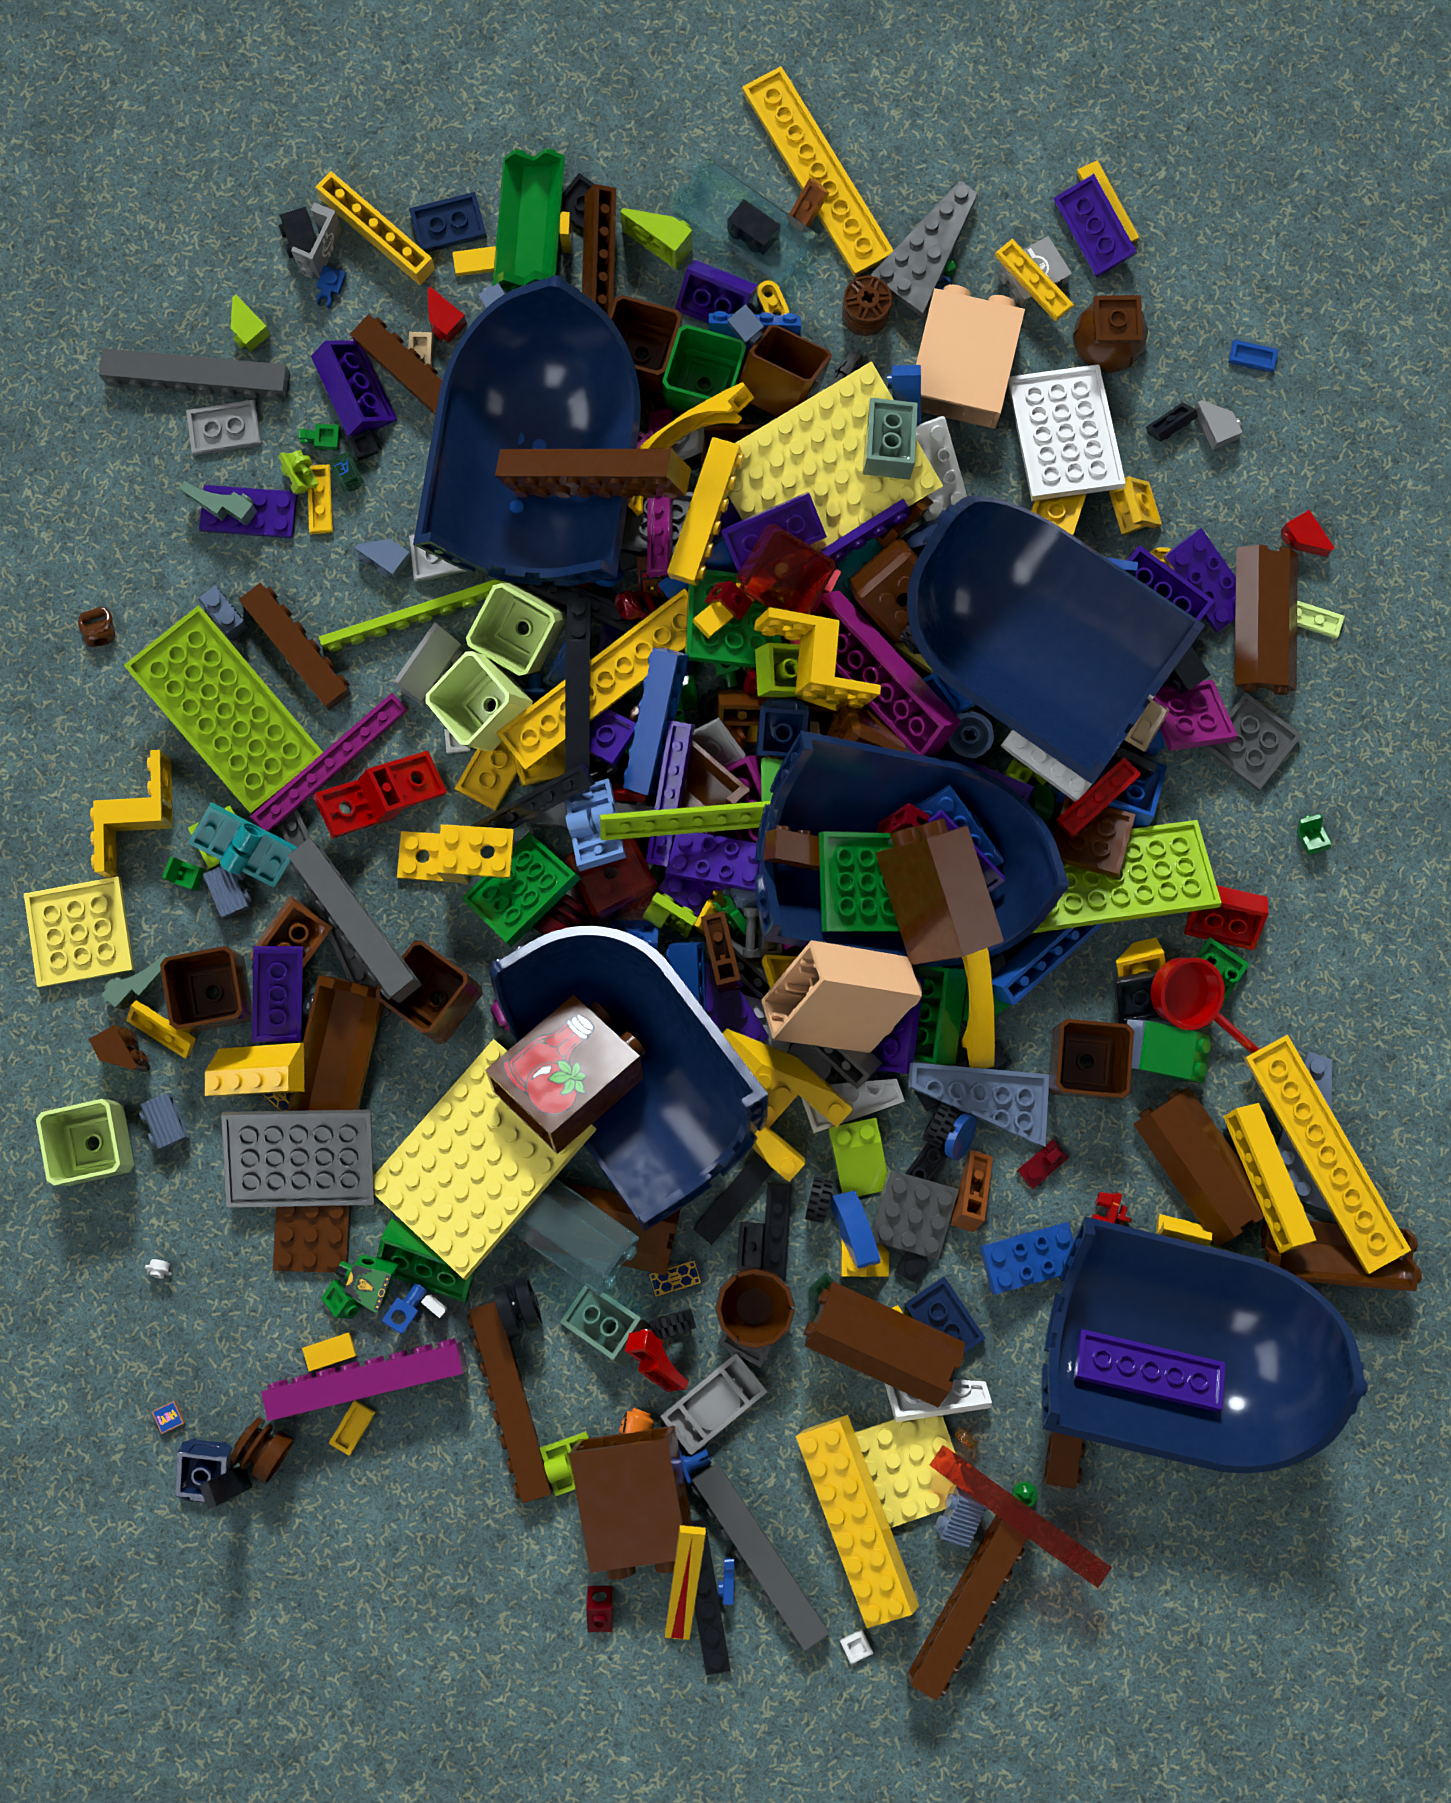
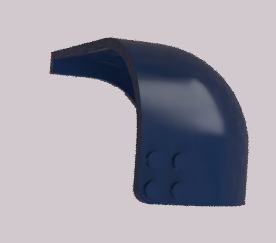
M551 276L540 281H534L502 295L474 320L456 346L445 370L439 392L413 545L465 571L475 573V570L486 572L487 578L522 585L533 584L534 586H543V582H555L554 585L556 587L617 578L629 498L621 496L603 498L597 495H591L590 498H583L578 495H570L568 498H562L557 495H549L547 498L536 495H528L526 498L518 497L510 488L504 486L503 482L495 477L500 449H533V442L537 439H542L546 442V449H636L640 427L641 401L638 378L631 354L621 333L598 304L580 292L579 289L564 281L562 277ZM520 433L525 437L522 444H518ZM514 500L521 501L524 505L523 512L514 514L510 510V503Z
M979 495L965 497L955 505L950 504L937 517L935 523L938 525L933 531L930 530L922 543L925 544V547L914 565L908 585L907 614L910 629L918 650L930 668L946 684L1093 785L1150 703V700L1147 699L1148 696L1152 695L1154 697L1205 625L1061 527L1026 508L1005 500Z
M800 731L771 785L770 792L773 793L770 805L765 804L755 855V862H759V874L755 875V893L764 941L806 947L813 940L906 957L908 955L900 932H822L820 871L763 861L766 831L774 830L776 826H787L791 828L790 831L807 830L811 831L813 836L818 837L820 832L877 833L879 822L908 803L916 806L943 788L951 785L967 809L977 815L985 834L1004 859V863L996 868L1005 876V881L989 893L1004 942L988 947L989 957L1013 947L1037 929L1051 910L1055 908L1062 895L1068 890L1069 881L1066 877L1055 840L1042 818L1020 795L994 777L970 766L948 760ZM962 957L914 965L946 967L963 965L964 963Z
M570 927L553 931L526 945L518 946L511 954L504 958H499L491 964L489 974L494 994L516 1042H519L574 995L586 1007L593 1001L597 1002L610 1016L612 1024L609 1028L620 1037L625 1032H629L643 1046L645 1054L640 1060L644 1079L592 1123L597 1130L584 1143V1146L644 1231L664 1220L713 1186L710 1181L719 1173L722 1176L727 1174L758 1139L755 1134L758 1130H763L767 1121L768 1093L671 965L658 951L643 940L626 932L607 927Z
M1084 1217L1060 1276V1281H1064L1060 1294L1055 1293L1047 1328L1044 1351L1049 1352L1048 1363L1042 1365L1041 1382L1043 1430L1229 1473H1259L1289 1467L1314 1456L1335 1440L1351 1415L1356 1413L1358 1402L1367 1393L1368 1384L1364 1379V1364L1361 1362L1358 1346L1350 1327L1339 1311L1320 1292L1292 1273L1260 1259ZM1084 1329L1225 1362L1223 1410L1214 1412L1074 1379L1080 1330Z

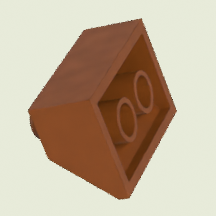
M290 895L255 946H303L304 968L332 929V925L311 908ZM252 949L251 952L249 953V955H250V960L253 961V949Z

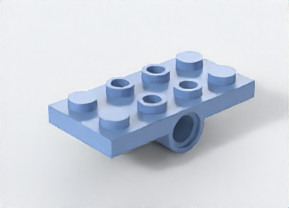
M609 778L595 782V785L591 786L590 789H586L565 801L567 810L565 818L572 837L576 864L579 871L626 858L623 839L603 841L600 839L599 815L617 813Z

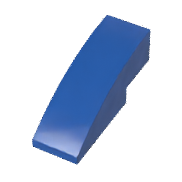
M851 1191L832 1196L831 1210L840 1226L839 1234L857 1269L879 1264L880 1256L856 1192Z

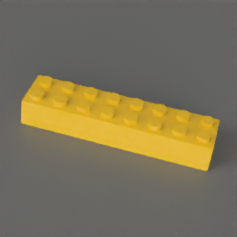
M845 1415L801 1431L796 1435V1439L866 1628L912 1615L919 1607V1603L849 1416Z

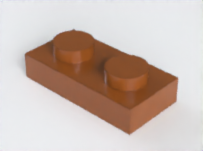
M809 178L787 218L801 231L807 232L830 192L817 180Z

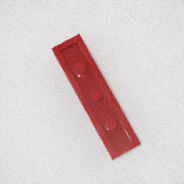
M1124 757L1058 817L1055 822L1072 839L1128 788L1141 773Z

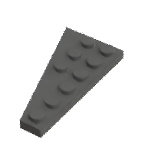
M959 181L870 275L883 280L890 288L892 296L922 318L925 315L929 301L932 299L934 288H936L938 281H940L953 253V248L960 238L962 228L977 200V192L962 181Z

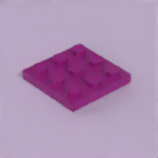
M1213 680L1202 681L1190 691L1182 694L1175 691L1172 686H1164L1159 689L1152 699L1170 710L1160 726L1169 751L1235 742L1238 736Z

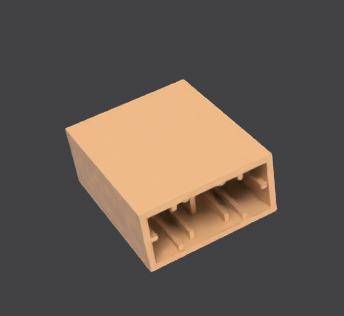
M947 285L943 290L934 288L916 365H921V412L995 429L1001 414L1025 309L1015 307L1016 303L1013 299L1002 295L990 296L988 300L971 297V292L959 285Z
M811 940L761 1001L773 1040L871 1053L882 1039L893 1031L894 1026L911 1007L918 1004L922 996V988L919 980L915 977L909 958L906 956Z

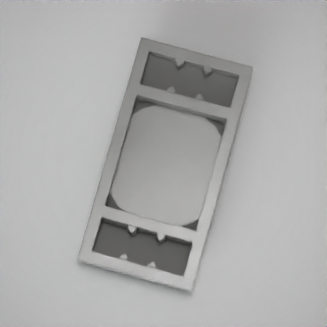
M735 1353L681 1397L660 1417L667 1426H675L677 1439L689 1454L693 1455L766 1394L767 1390L739 1355Z

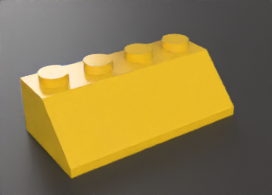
M304 1043L218 1049L205 1070V1096L226 1097L304 1092Z

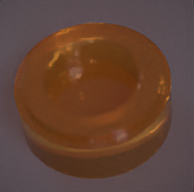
M961 1426L954 1433L955 1437L970 1449H975L979 1443L972 1434Z

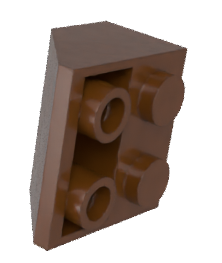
M113 1025L88 1039L100 1061L141 1072L149 1070L146 1065L149 1063L148 1057L144 1051L141 1050L139 1052L135 1044L138 1042V1039L131 1029L128 1031L127 1028Z

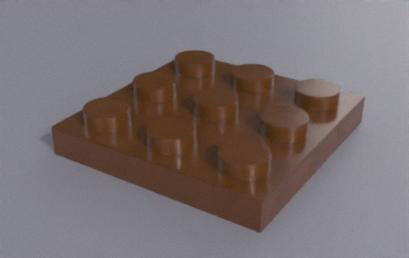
M1067 795L1065 796L1060 816L1075 803ZM1107 806L1072 839L1057 824L1053 838L1063 864L1118 879L1136 814Z
M351 1205L276 1207L272 1271L336 1273L340 1262L344 1261L347 1263Z

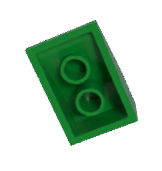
M1146 1021L1139 1069L1178 1081L1204 1083L1207 1074L1208 1052L1211 1048V1036L1197 1031Z

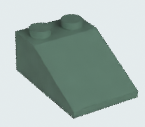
M870 398L863 475L910 480L915 464L918 403Z
M588 1281L560 1321L565 1327L624 1367L632 1357L625 1352L629 1333L640 1332L642 1329L650 1330V1324Z

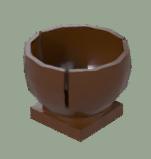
M1141 295L1094 296L1093 303L1077 318L1073 342L1078 357L1088 366L1099 364L1102 372L1114 373L1126 370L1128 367L1130 368L1144 353L1148 326L1141 309Z
M757 1267L737 1271V1276L732 1274L719 1290L715 1311L720 1329L733 1343L737 1339V1345L758 1349L776 1344L791 1328L796 1310L791 1308L795 1307V1302L790 1287L772 1271Z

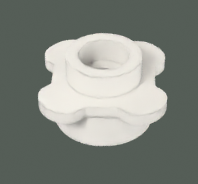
M152 1259L150 1265H145V1269H148L149 1275L152 1277L163 1279L165 1275L171 1276L172 1274L169 1272L170 1263Z

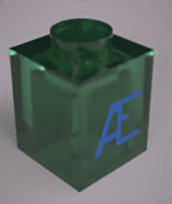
M349 451L328 461L343 492L357 490L361 483L364 482Z

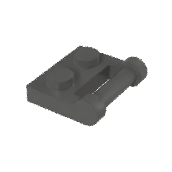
M744 908V916H746V947L743 949V957L756 958L764 957V955H781L782 943L764 941L758 908ZM756 917H759L758 948H755Z

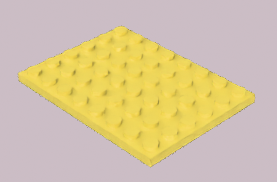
M872 361L735 443L740 445L742 454H744V460L741 468L737 467L734 475L737 477L736 484L733 490H729L728 497L741 519H747L809 492L827 536L822 540L767 563L776 578L783 579L782 574L901 499H904L909 507L943 487L917 439L915 464L910 480L863 475L870 398L894 400Z
M494 1039L374 1175V1195L465 1280L468 1279L597 1130L591 1124L561 1152L556 1154L493 1093L485 1070L507 1052Z

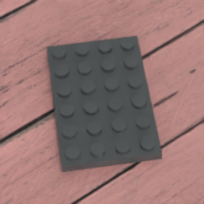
M371 1110L222 1112L226 1208L374 1205Z

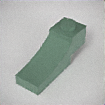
M186 481L179 487L187 498L221 521L229 514L247 526L257 513L253 506L254 501L243 493L241 496L234 491L231 495L215 494L201 490Z
M163 953L152 965L129 978L122 979L117 977L116 979H111L105 985V991L101 996L118 1009H122L135 994L145 997L161 980L160 964L165 957H170V955Z

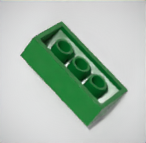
M913 965L915 976L924 978L914 1059L936 1065H955L967 983L966 971L964 968L955 966L925 967Z
M392 1218L380 1239L377 1258L399 1264L394 1278L410 1284L417 1283L427 1290L463 1303L466 1302L478 1267L467 1280L463 1279L404 1222Z

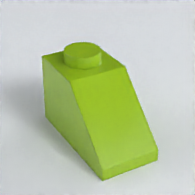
M235 294L232 297L230 328L235 335L232 339L241 349L246 347L251 352L271 334L267 326Z

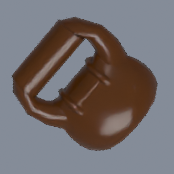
M101 606L81 613L78 626L83 634L84 643L88 647H100L113 641L115 630L112 626V615L107 608ZM105 615L104 620L88 624L87 626L84 624L86 621Z

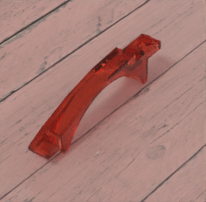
M945 1445L941 1446L930 1462L929 1466L1096 1588L1100 1587L1112 1567L1082 1544L1018 1500Z

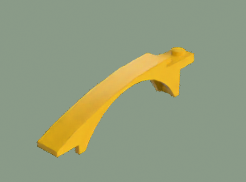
M743 382L688 410L652 435L637 449H669L678 440L702 427L720 423L738 424L742 420L738 413L755 397ZM633 496V498L628 500V506L637 516L643 513L644 497Z
M988 948L962 957L969 990V1017L961 1043L962 1047L967 1048L970 1068L982 1069L994 1067L995 1056L991 966Z

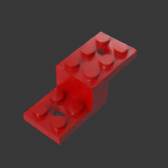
M427 750L368 768L358 780L316 792L313 798L333 839L392 820L404 808L444 796L447 790ZM411 775H417L421 780V784L414 783L411 780ZM341 804L348 806L350 814L341 812L339 806Z

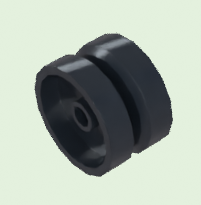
M527 1276L514 1281L515 1297L507 1284L493 1288L497 1310L509 1339L522 1335V1320L530 1332L543 1328L540 1306Z

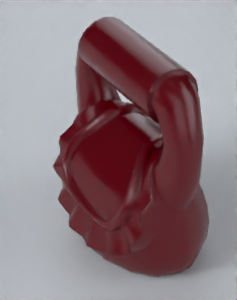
M626 590L625 592L618 593L615 598L617 611L625 620L645 619L657 610L651 595L647 592ZM639 597L642 598L648 612L642 608Z

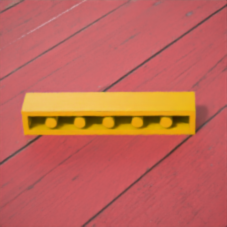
M332 171L315 187L321 201L336 211V214L418 285H421L435 271L433 260L426 252Z
M712 437L667 571L671 579L695 586L698 585L699 580L704 579L706 573V566L704 565L707 557L710 558L713 553L714 544H712L714 535H718L721 529L722 522L719 521L722 512L725 513L728 508L729 499H727L729 490H733L736 484L737 477L734 476L737 467L741 468L744 460V454H742L740 445Z
M1256 1103L1239 1107L1223 1116L1279 1253L1302 1248L1316 1241L1313 1229L1304 1212L1303 1205L1299 1200L1260 1104Z

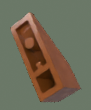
M973 1150L969 1151L953 1208L952 1226L974 1232L985 1221L993 1161L992 1156Z

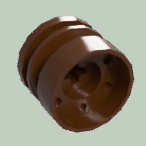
M869 275L857 277L849 283L844 293L842 318L843 323L851 332L856 335L871 336L883 330L888 322L892 302L891 291L887 284L878 277Z
M258 1417L244 1430L237 1440L229 1462L236 1465L244 1457L240 1465L242 1471L251 1463L255 1464L251 1477L265 1485L284 1461L295 1439L283 1431H279L273 1438L269 1437L273 1425L269 1423L261 1432L265 1420Z

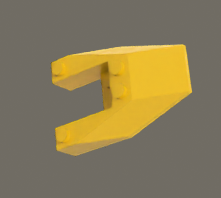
M726 1028L722 1034L768 1093L767 1121L763 1130L756 1132L755 1135L758 1139L752 1148L775 1171L790 1182L805 1165V1157L775 1133L770 1126L797 1095L801 1096L836 1127L853 1110V1104L798 1057Z

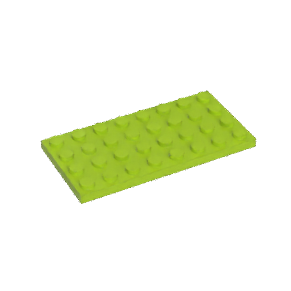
M199 605L123 665L250 814L323 753Z
M1198 820L1131 829L1118 879L1063 864L1069 881L1068 890L1062 895L1055 908L1051 910L1040 926L1032 933L1220 908L1221 899Z

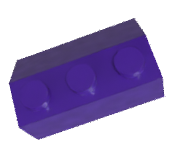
M694 260L686 269L675 309L708 323L709 313L723 311L727 314H735L745 304L750 309L758 285Z

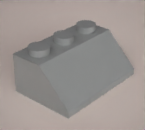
M434 622L394 680L400 691L425 706L427 692L464 654L461 643Z

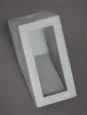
M1203 400L1197 402L1195 406L1198 414L1197 419L1212 450L1238 440L1243 433L1241 421L1235 417L1232 411Z

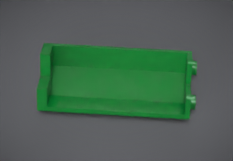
M544 149L536 156L528 155L523 150H513L503 157L492 286L499 283L504 291L510 292L521 286L550 278L556 274L565 155L557 153L554 149Z

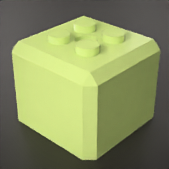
M500 583L493 585L466 636L468 646L519 676L540 671L567 619L563 610L520 585ZM521 621H525L529 626V631L525 635L518 631V624Z
M473 651L465 652L426 694V704L459 744L483 751H493L502 742L496 732L529 708L533 702L503 666L485 655ZM494 699L496 707L490 712L488 710V703Z
M99 1099L41 1112L37 1117L36 1123L46 1179L51 1184L71 1186L129 1173L134 1167L124 1106L117 1101ZM95 1136L99 1139L100 1144L96 1150H91L88 1147V1141L91 1137Z

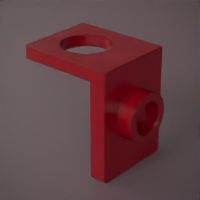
M733 581L716 583L704 601L706 604L720 602L737 620L743 619L753 603ZM721 589L719 594L714 597L715 593Z
M611 1585L588 1586L586 1608L588 1632H612ZM597 1592H603L607 1595L603 1601H595L592 1597Z

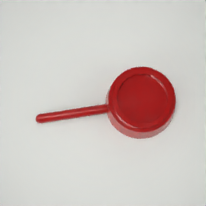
M1175 958L1166 962L1157 971L1151 986V1001L1155 1011L1161 1018L1185 1030L1200 1029L1214 1020L1251 1054L1260 1049L1219 1013L1224 1001L1225 988L1220 972L1211 962L1201 958Z

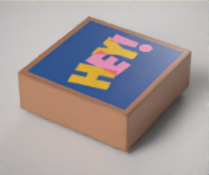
M176 1400L152 1411L161 1434L186 1423Z

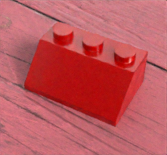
M1217 885L1221 899L1220 908L1188 912L1184 930L1185 935L1206 940L1208 937H1211L1219 943L1254 951L1269 914L1268 897Z

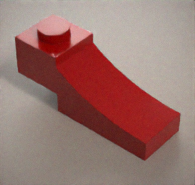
M647 1329L629 1333L625 1352L640 1362L638 1372L666 1392L686 1390L688 1380L675 1369L662 1347L663 1341L655 1336L654 1332Z

